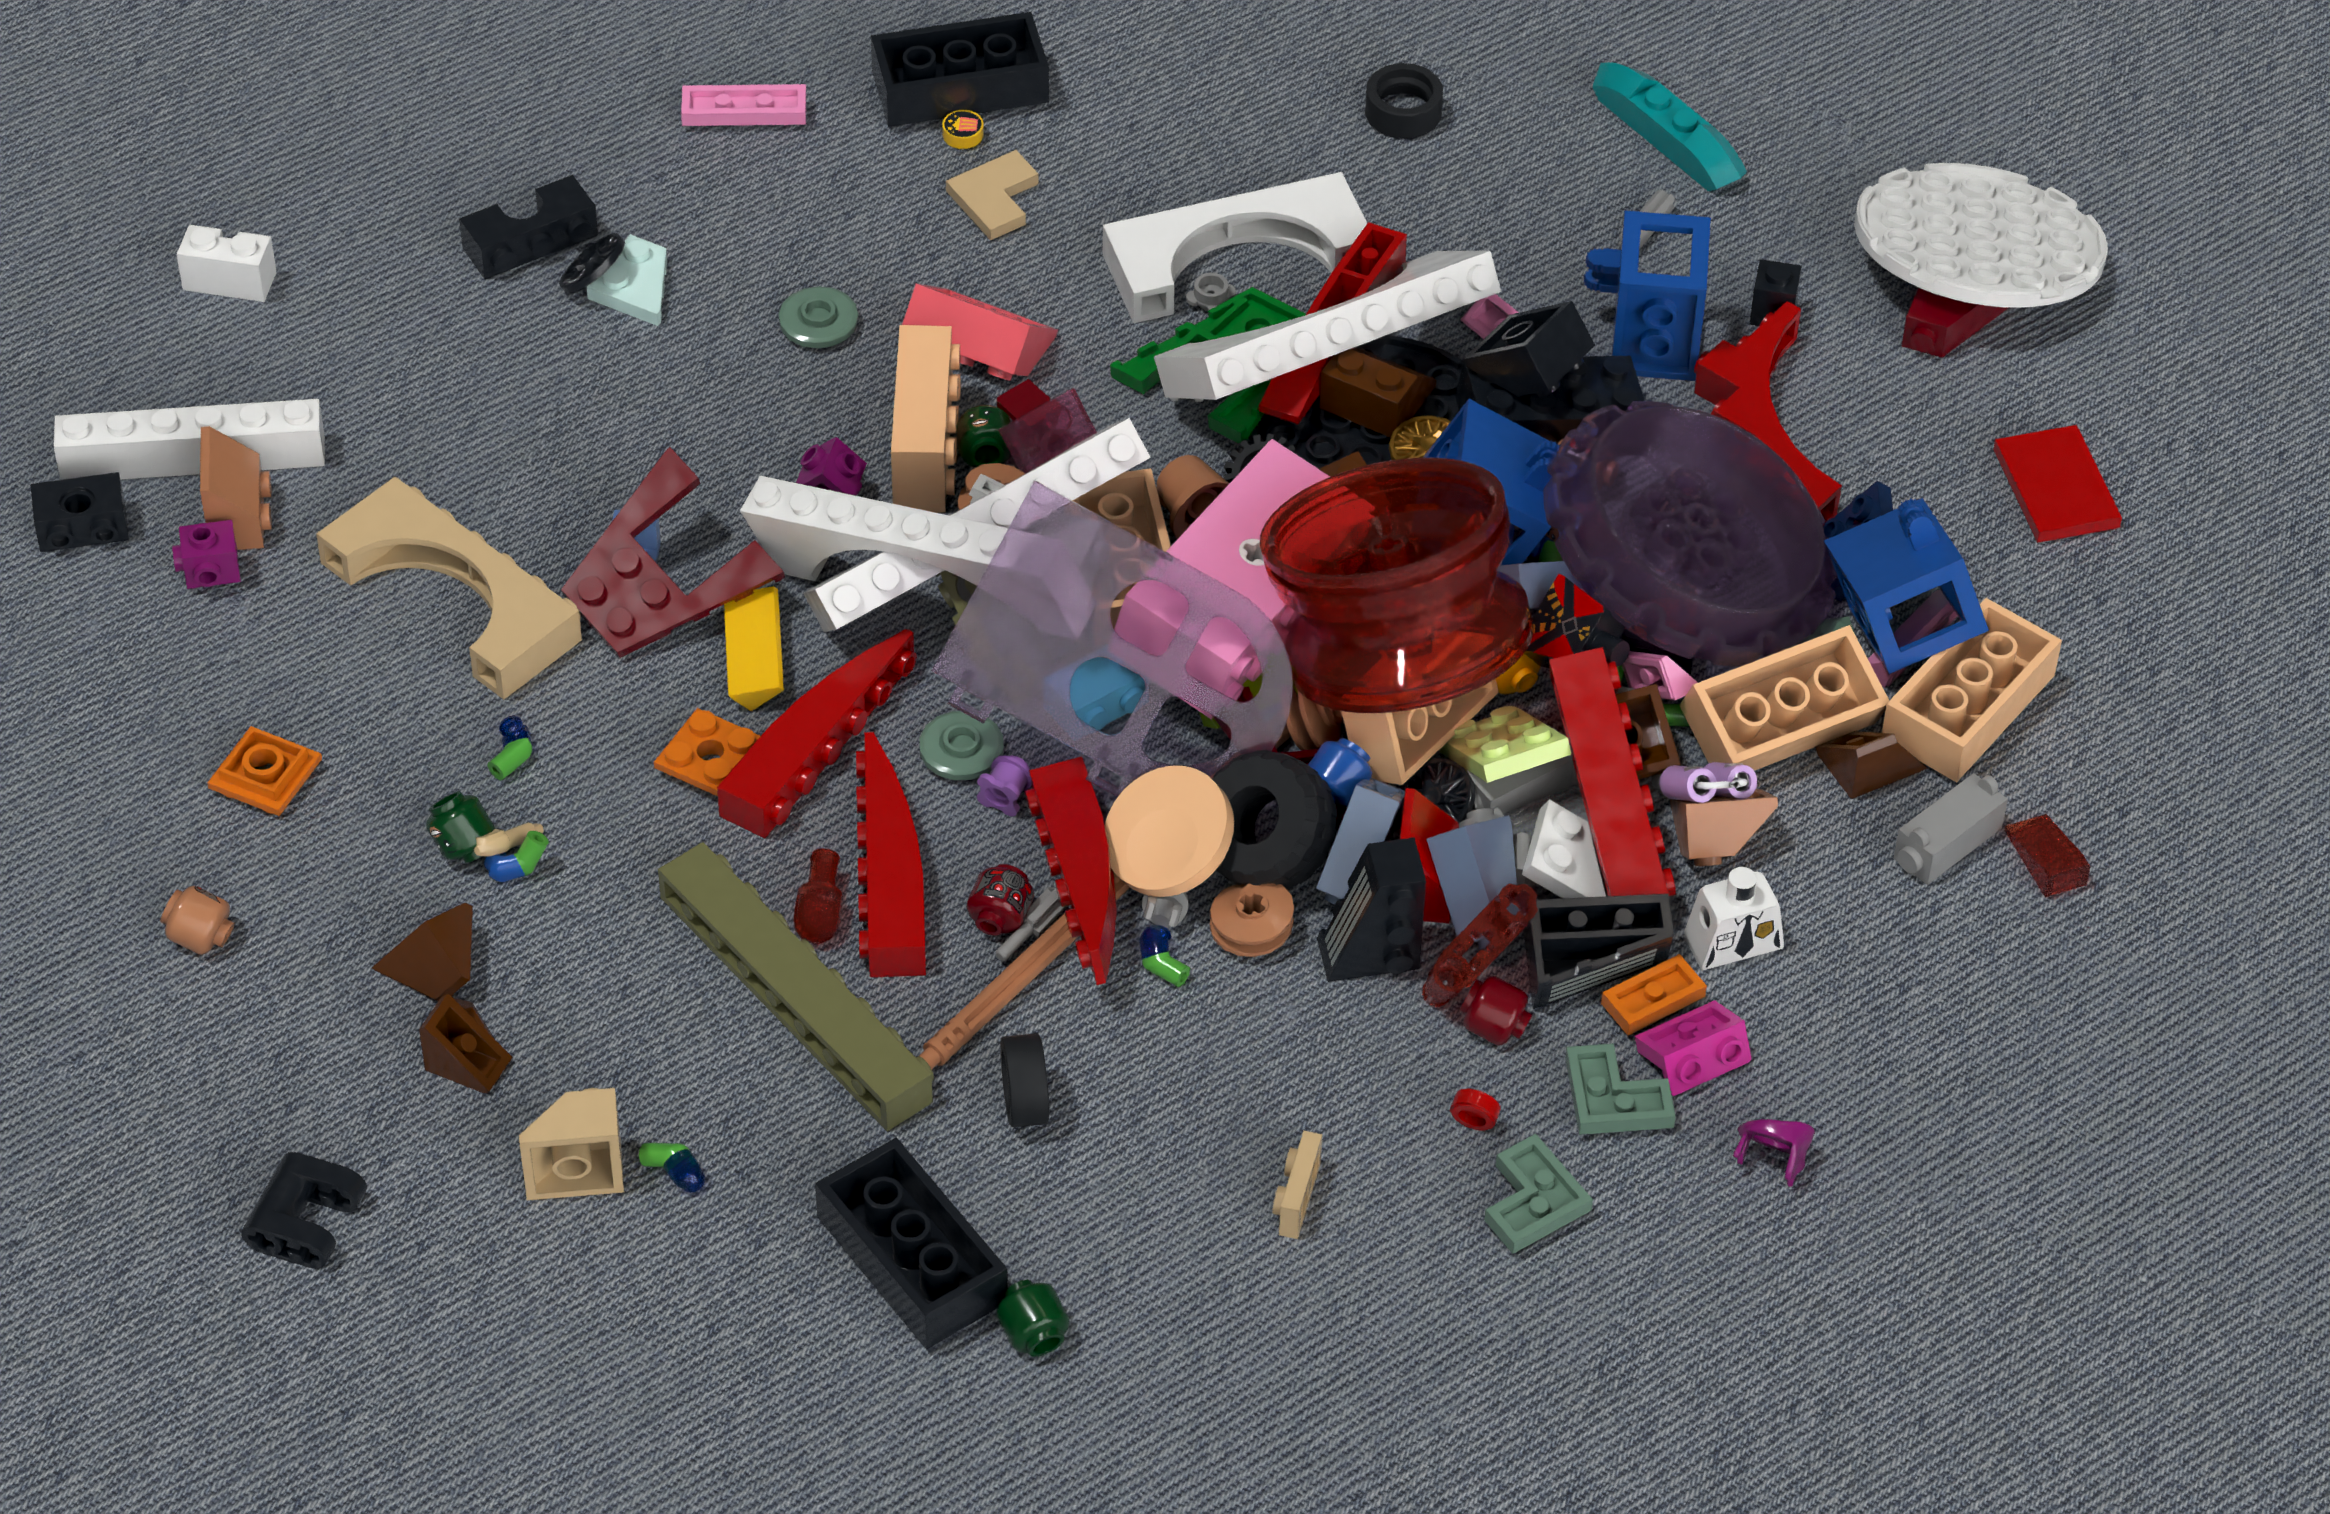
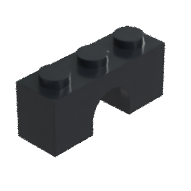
M574 175L535 189L537 214L525 219L509 217L501 210L498 204L459 218L462 248L484 279L507 272L518 266L598 236L596 205Z

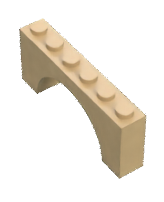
M393 477L316 533L321 564L350 586L378 572L401 568H416L449 575L476 591L486 602L492 614L483 634L469 647L472 674L475 679L503 700L582 641L581 614L571 600L558 596L547 587L541 578L528 574L517 566L508 554L499 553L488 545L478 532L469 531L458 523L449 511L443 508L439 509L428 501L419 489L413 486L409 487L397 477Z

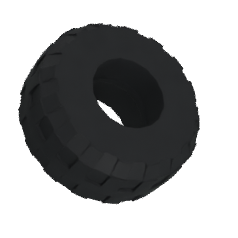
M1257 750L1256 752L1242 754L1233 758L1231 762L1221 767L1213 775L1212 780L1227 795L1234 815L1232 841L1225 858L1215 870L1216 872L1238 885L1250 883L1251 885L1261 886V884L1274 883L1276 885L1282 884L1289 890L1291 887L1305 882L1322 866L1328 857L1332 843H1334L1337 831V809L1330 787L1316 770L1303 761L1287 754L1269 750ZM1276 799L1279 806V818L1276 827L1267 839L1257 843L1255 823L1258 814L1265 805Z

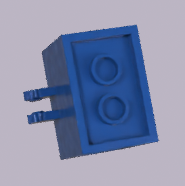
M1625 211L1621 250L1594 248V250L1587 252L1585 263L1589 269L1584 275V285L1587 286V289H1591V291L1595 290L1596 292L1599 290L1605 293H1616L1612 356H1631L1638 377L1696 381L1694 367L1699 359L1707 292L1711 217ZM1641 230L1692 234L1690 277L1639 273Z
M1468 399L1423 457L1413 538L1460 563H1464L1481 573V567L1522 564L1551 528L1556 479L1558 480V476H1560L1561 470L1560 465H1558V462L1560 463V459H1562L1560 444L1558 445L1556 442H1552V440L1549 441L1479 403ZM1464 500L1496 515L1491 556L1441 531ZM1517 526L1523 529V531L1513 542L1514 527Z
M1923 498L1918 500L1905 499V502H1901L1898 509L1824 540L1850 613L1889 674L1989 631L1964 559ZM1935 587H1939L1961 621L1898 648L1889 623L1893 619L1890 607Z

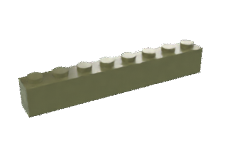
M702 842L658 868L660 898L887 1132L933 1103L932 1081L934 1080V1075L929 1064L922 1057H915L904 1046L902 1038L894 1028L890 1026L886 1028L875 1017L872 1007L864 998L859 997L857 999L846 987L845 981L839 972L834 968L828 969L818 959L812 945L805 939L799 940L791 932L785 918L776 910L772 912L761 901L759 893L751 883H743L734 874L730 863L722 854L716 855Z

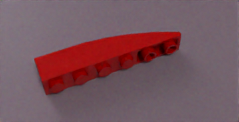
M1368 222L1335 267L1306 315L1372 291L1404 271L1402 264L1406 263L1407 234ZM1333 356L1272 378L1259 404V412L1299 424L1319 396L1321 371Z
M904 629L869 648L829 674L797 699L765 730L717 786L719 817L764 839L776 825H782L789 817L792 806L802 794L807 795L813 789L817 777L827 765H833L837 761L842 747L851 736H856L862 731L867 717L877 706H882L886 703L894 685L901 677H907L911 673L917 659V655L914 652V632Z
M864 732L865 751H856L857 779L865 778V786H856L857 814H866V822H857L858 849H867V857L858 858V886L867 885V894H858L859 922H868V930L859 931L860 959L869 958L870 977L926 976L924 883L917 833L907 799L892 764L874 732Z
M1081 756L1029 770L1033 789L1026 790L1025 795L1031 817L1039 815L1041 819L1035 820L1041 847L1048 845L1051 847L1044 850L1051 877L1058 875L1061 877V879L1055 880L1061 907L1069 905L1071 907L1070 910L1065 911L1071 937H1081L1080 941L1075 942L1082 969L1091 967L1096 985L1106 983L1114 947L1117 914L1114 871L1110 867V852L1103 815Z

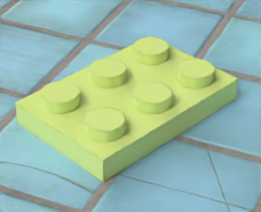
M1515 706L1497 708L1490 713L1491 717L1476 722L1468 720L1454 730L1455 735L1439 750L1440 753L1487 783L1572 755L1568 737Z

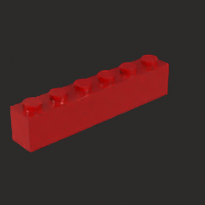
M1603 647L1549 659L1550 678L1565 735L1568 737L1572 754L1571 758L1607 895H1676L1672 871L1670 868L1662 869L1658 854L1665 853L1660 827H1651L1647 814L1654 811L1648 784L1640 786L1636 771L1643 770L1637 743L1629 745L1625 730L1632 729L1626 702L1618 704L1614 689L1621 688L1615 661L1607 663Z

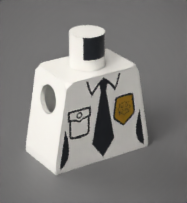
M1737 867L1729 873L1727 880L1705 885L1699 890L1684 931V938L1701 971L1784 948L1780 906L1763 873L1754 872L1746 867Z

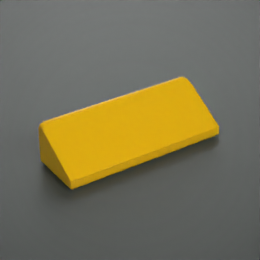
M774 586L753 590L754 594L737 602L732 600L724 604L728 695L732 700L749 711L755 710L784 691L778 589Z

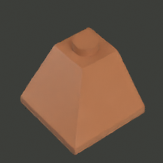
M1755 789L1754 793L1745 799L1713 796L1709 801L1703 803L1670 799L1681 855L1688 859H1694L1695 866L1722 864V857L1735 856L1778 807V798L1761 789Z

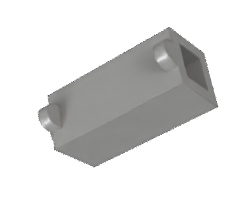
M1571 755L1488 783L1468 771L1475 788V801L1472 811L1490 808L1494 810V814L1509 815L1510 819L1575 786H1579Z
M1973 773L1898 830L1893 859L1906 872L1914 874L1928 885L1997 833L2003 826L2008 799L1998 792L1996 780L1990 775H1986L1981 779Z

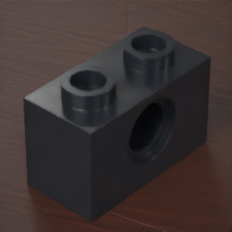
M119 472L30 484L34 525L40 552L129 540L125 500Z

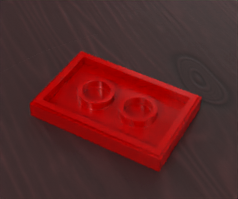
M2077 425L1995 439L1993 448L1995 455L2037 543L2120 528L2122 516Z

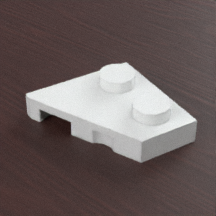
M1549 799L1539 810L1522 875L1561 898L1605 897L1588 821Z

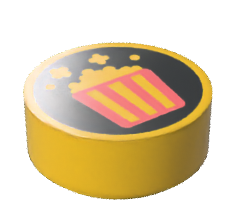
M957 110L949 113L942 122L943 139L954 148L968 149L975 147L984 137L982 118L977 113L969 110Z

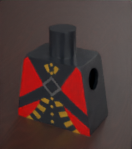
M1561 574L1557 575L1515 645L1519 651L1527 655L1539 666L1549 669V659L1603 647L1607 663L1615 661L1618 667L1626 661L1630 651L1629 644L1620 639L1625 630V624Z

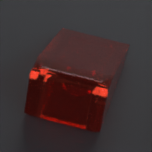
M2047 814L2005 826L2004 831L2044 897L2087 885L2091 868L2090 864L2082 852Z

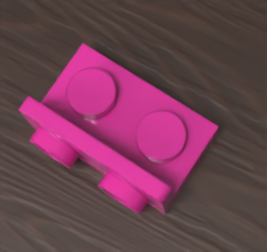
M1715 1000L1635 1036L1638 1053L1662 1069L1663 1077L1669 1080L1672 1096H1676L1751 1061L1745 1021Z

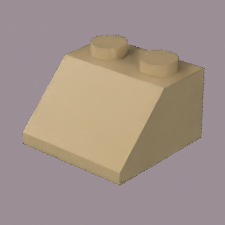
M587 1088L582 1091L566 1092L519 1135L527 1200L624 1192L622 1150L615 1088Z

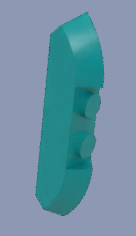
M1604 62L1600 64L1592 85L1598 100L1707 191L1716 190L1741 179L1747 173L1742 160L1728 140L1655 78L1642 71L1618 63Z

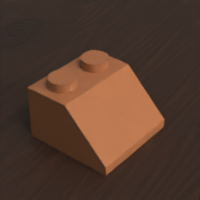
M210 426L201 427L200 494L205 523L232 520L237 550L264 548V530L272 529L270 503H264V498L272 497L270 471H262L259 453Z

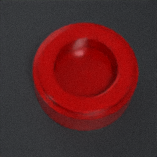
M1461 1089L1457 1091L1450 1107V1112L1457 1122L1468 1128L1482 1131L1492 1129L1495 1126L1501 1111L1500 1104L1492 1096L1475 1089Z

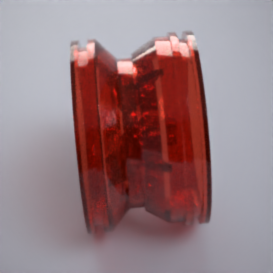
M1407 458L1384 461L1354 468L1317 482L1288 499L1269 517L1261 531L1260 548L1268 579L1275 587L1277 595L1290 609L1300 616L1287 635L1285 651L1293 683L1304 697L1321 706L1344 712L1390 713L1407 711L1442 703L1476 690L1506 672L1523 656L1533 637V620L1529 609L1528 597L1522 585L1510 575L1499 571L1509 546L1510 515L1506 505L1503 486L1496 476L1475 464L1447 458Z

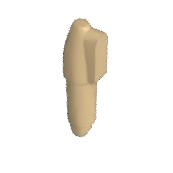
M525 823L506 831L494 829L491 833L476 838L477 846L474 852L482 857L505 853L509 849L521 845L529 831H537L543 834V825Z

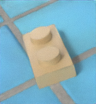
M1303 1131L1298 1149L1291 1147L1289 1149L1284 1170V1176H1288L1289 1180L1286 1187L1278 1186L1272 1211L1273 1214L1280 1216V1236L1294 1239L1299 1237L1321 1164L1322 1134Z

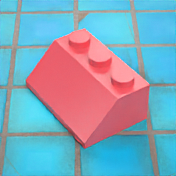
M922 284L915 285L902 325L952 326V344H960L961 364L973 367L975 361L989 365L988 374L1011 381L1013 375L1028 376L1054 341L1058 329L955 291Z

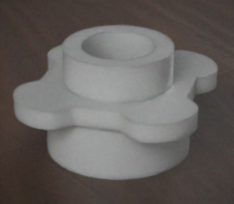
M1204 273L1195 280L1194 291H1189L1186 294V301L1191 306L1199 305L1201 309L1209 311L1236 296V289L1228 284L1224 276L1218 273Z

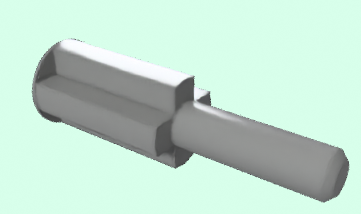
M1048 887L1031 904L1021 927L996 950V956L999 960L1006 961L1032 934L1039 937L1068 907H1061L1056 888Z

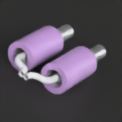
M1712 762L1704 768L1701 766L1686 767L1673 765L1667 767L1663 773L1653 775L1652 785L1655 788L1661 789L1664 796L1669 799L1703 803L1709 801L1713 796L1736 799L1749 798L1757 787V776L1752 768L1743 765V763Z

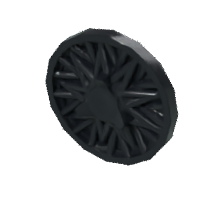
M612 233L582 251L569 265L560 279V287L565 293H573L587 287L601 277L615 263L625 245V241L620 234Z
M1436 758L1427 761L1399 788L1404 791L1405 788L1416 789L1458 823L1467 819V813L1472 811L1475 801V788L1471 776L1465 768L1450 759ZM1402 811L1401 816H1400V818H1399V822L1401 823V825H1402L1403 811Z

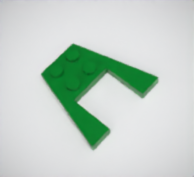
M1251 287L1209 310L1208 318L1195 325L1187 322L1175 329V336L1158 345L1152 341L1137 349L1138 356L1124 364L1119 360L1110 364L1111 378L1145 394L1160 381L1154 356L1188 343H1198L1264 328L1305 316L1306 313ZM1271 379L1229 396L1208 415L1209 429L1238 444L1245 439L1247 440L1265 414L1259 412V404Z

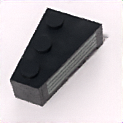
M1415 838L1368 843L1347 881L1349 889L1342 901H1337L1332 909L1334 916L1327 929H1321L1317 937L1328 982L1388 973L1401 974L1406 971L1420 969L1426 878Z
M1669 894L1528 900L1523 922L1532 1008L1543 1007L1666 961L1674 937Z

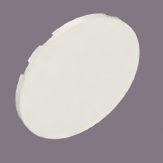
M1930 163L1924 165V170L1910 172L1906 168L1892 171L1879 177V182L1873 187L1868 186L1864 189L1859 197L1855 212L1854 227L1859 242L1865 251L1883 268L1904 281L1934 294L1985 306L2037 307L2072 299L2090 289L2099 280L2108 253L2107 240L2102 228L2091 214L2084 215L2076 209L2077 202L2053 187L2042 190L2027 184L2029 178L2026 176L1987 166L1962 163Z

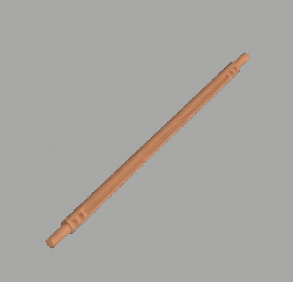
M1283 709L1279 710L1272 719L1265 723L1277 750L1291 736L1284 718ZM1238 750L1221 767L1231 762L1233 758L1242 755ZM1217 769V770L1210 776L1211 779H1213V775H1214L1219 769ZM1114 873L1117 901L1130 887ZM1065 913L955 1017L951 1018L934 1037L930 1038L923 1045L924 1051L919 1056L929 1064L931 1070L936 1065L943 1066L950 1057L968 1043L987 1022L1077 938L1071 937Z

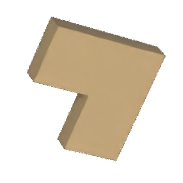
M1014 150L946 180V192L991 241L1026 225V214L1012 200L1011 196L1038 185L1039 174L1017 150Z

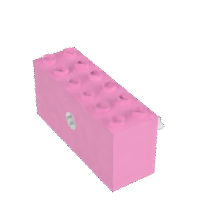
M1271 439L1125 595L1107 650L1212 719L1223 706L1230 709L1235 704L1243 691V684L1247 679L1254 682L1260 676L1268 662L1267 657L1271 652L1278 655L1284 649L1292 635L1290 631L1295 626L1301 629L1306 625L1315 610V603L1319 599L1326 602L1339 583L1338 578L1342 573L1349 576L1355 570L1362 558V554L1358 552V549L1366 542L1373 529V526L1368 523L1375 506L1277 441Z

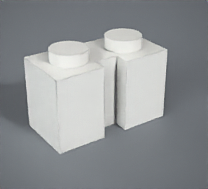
M189 225L177 251L182 289L185 291L265 302L277 273L271 236L238 232L233 238L223 237L222 229Z

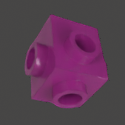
M834 437L820 446L818 444L811 446L804 453L800 461L802 468L796 483L856 496L862 488L861 478L867 463L840 439Z
M232 520L179 526L180 545H173L172 552L175 571H184L187 589L241 582Z

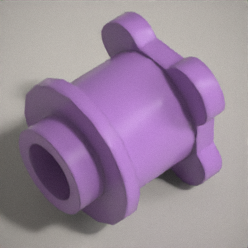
M998 756L992 762V772L990 774H981L977 780V784L980 786L977 800L985 807H994L1006 815L1016 816L1020 810L1017 799L1022 791H1026L1032 786L1029 774L1030 768L1023 759L1017 756Z

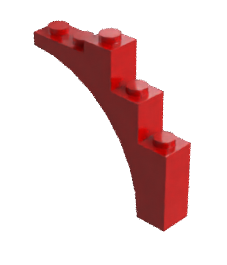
M1787 301L1775 313H1768L1762 320L1759 328L1750 336H1743L1736 347L1722 340L1710 352L1705 351L1702 353L1694 367V373L1696 374L1694 393L1715 405L1710 416V420L1713 422L1710 441L1732 453L1727 463V470H1729L1727 490L1806 537L1813 539L1820 532L1824 524L1838 514L1842 485L1816 468L1795 447L1781 426L1771 400L1769 380L1780 358L1795 342L1798 335L1801 308Z

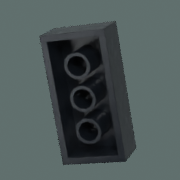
M1032 12L871 35L872 73L888 127L944 119L949 113L957 110H969L978 114L1049 103V65Z
M1584 356L1582 358L1584 363L1579 368L1565 374L1559 380L1561 385L1558 389L1542 397H1538L1536 393L1517 397L1471 370L1463 362L1455 393L1459 411L1467 400L1471 399L1549 441L1552 440V442L1558 444L1562 439L1568 440L1573 435H1583L1608 445L1613 454H1639L1650 419L1631 356Z
M897 1137L815 1183L817 1218L926 1350L998 1309L999 1304L1006 1297L1008 1268Z

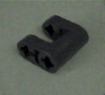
M286 1153L245 1223L241 1236L248 1246L260 1253L308 1268H323L336 1247V1240L322 1226L299 1219L307 1203L311 1202L337 1211L353 1212L357 1209L367 1190V1184L361 1175L347 1167L302 1153Z

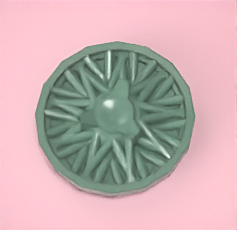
M822 286L804 288L791 294L782 303L778 314L781 331L790 341L803 347L817 349L832 347L847 340L855 332L859 320L856 303L847 294L835 288Z
M952 711L937 716L925 726L919 738L920 757L926 767L938 776L951 780H972L980 777L983 773L988 774L992 770L993 760L1004 754L1003 734L997 724L985 715L971 711Z

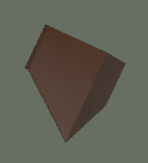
M1854 731L1815 747L1820 759L1850 799L1929 769L1897 742L1895 734Z
M463 903L425 921L371 969L434 1000L439 1001L442 995L447 993L452 996L470 980L473 906Z
M448 993L442 995L419 1029L425 1071L481 1093L490 1092L513 1058L495 1040L474 1004L470 1001L453 998Z

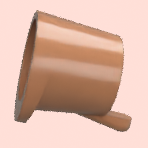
M1194 455L1181 456L1168 463L1161 471L1157 480L1156 489L1160 505L1168 509L1171 514L1170 528L1176 539L1189 528L1230 484L1207 463Z

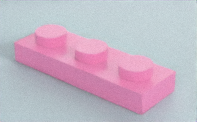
M806 84L682 86V126L806 125Z

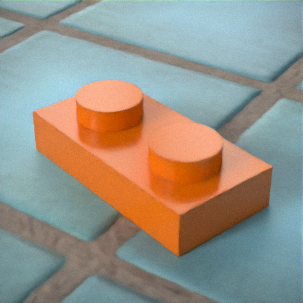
M1678 954L1602 992L1601 1005L1629 1036L1704 998L1707 985L1685 959Z

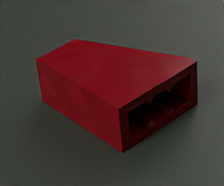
M1918 288L1906 316L1901 346L1943 358L2009 307L1967 303Z

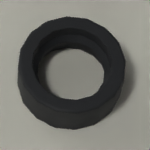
M1396 63L1384 66L1374 72L1367 81L1365 116L1369 124L1384 135L1404 139L1423 136L1435 129L1441 120L1443 85L1438 76L1433 72L1416 64ZM1404 93L1418 96L1426 101V103L1413 108H1397L1387 104L1382 99L1389 95Z
M1038 1033L1003 1036L1000 1042L1001 1070L1009 1124L1011 1127L1047 1124L1049 1122V1092L1041 1037Z

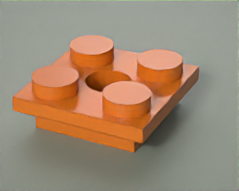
M697 708L656 758L654 768L718 796L717 786L759 739L760 735L748 728L740 727L717 717L710 711ZM711 754L720 756V758H712L708 761L702 759V757Z
M250 726L207 782L208 789L262 809L266 813L280 816L321 762L322 755L319 752ZM268 763L273 764V766L268 769H255V767H261Z

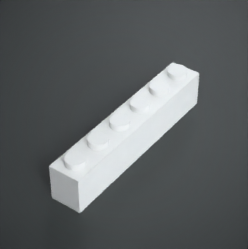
M319 399L57 415L55 416L54 451L60 480L119 472L120 479L200 474L201 427L207 426L259 453L262 470L325 466V436Z

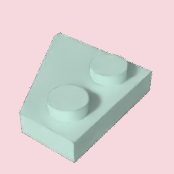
M630 234L626 238L623 251L615 263L601 277L587 286L588 299L659 326L662 320L661 306L665 289L664 276L667 269V249Z

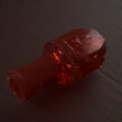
M825 848L812 852L808 882L798 888L793 917L794 930L801 939H805L811 944H822L830 940L838 929L841 917L843 894L835 886L840 856L835 851Z

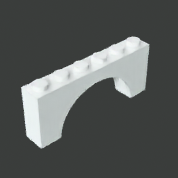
M1339 172L1104 224L1103 257L1133 323L1173 315L1175 280L1186 266L1210 251L1229 245L1249 242L1281 244L1306 252L1319 260L1332 273L1367 222L1343 173Z

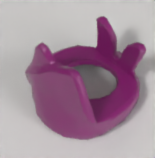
M1774 1119L1751 1120L1741 1124L1737 1129L1741 1139L1733 1153V1157L1737 1158V1163L1743 1164L1751 1140L1788 1153L1790 1156L1784 1177L1787 1180L1788 1187H1792L1796 1175L1805 1167L1806 1152L1812 1143L1815 1134L1814 1128L1803 1122Z

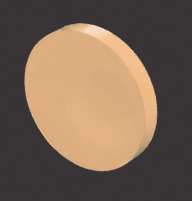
M1165 766L1138 777L1117 797L1105 821V831L1110 852V867L1126 885L1148 896H1174L1200 885L1222 863L1232 841L1234 815L1227 795L1208 775L1187 766Z

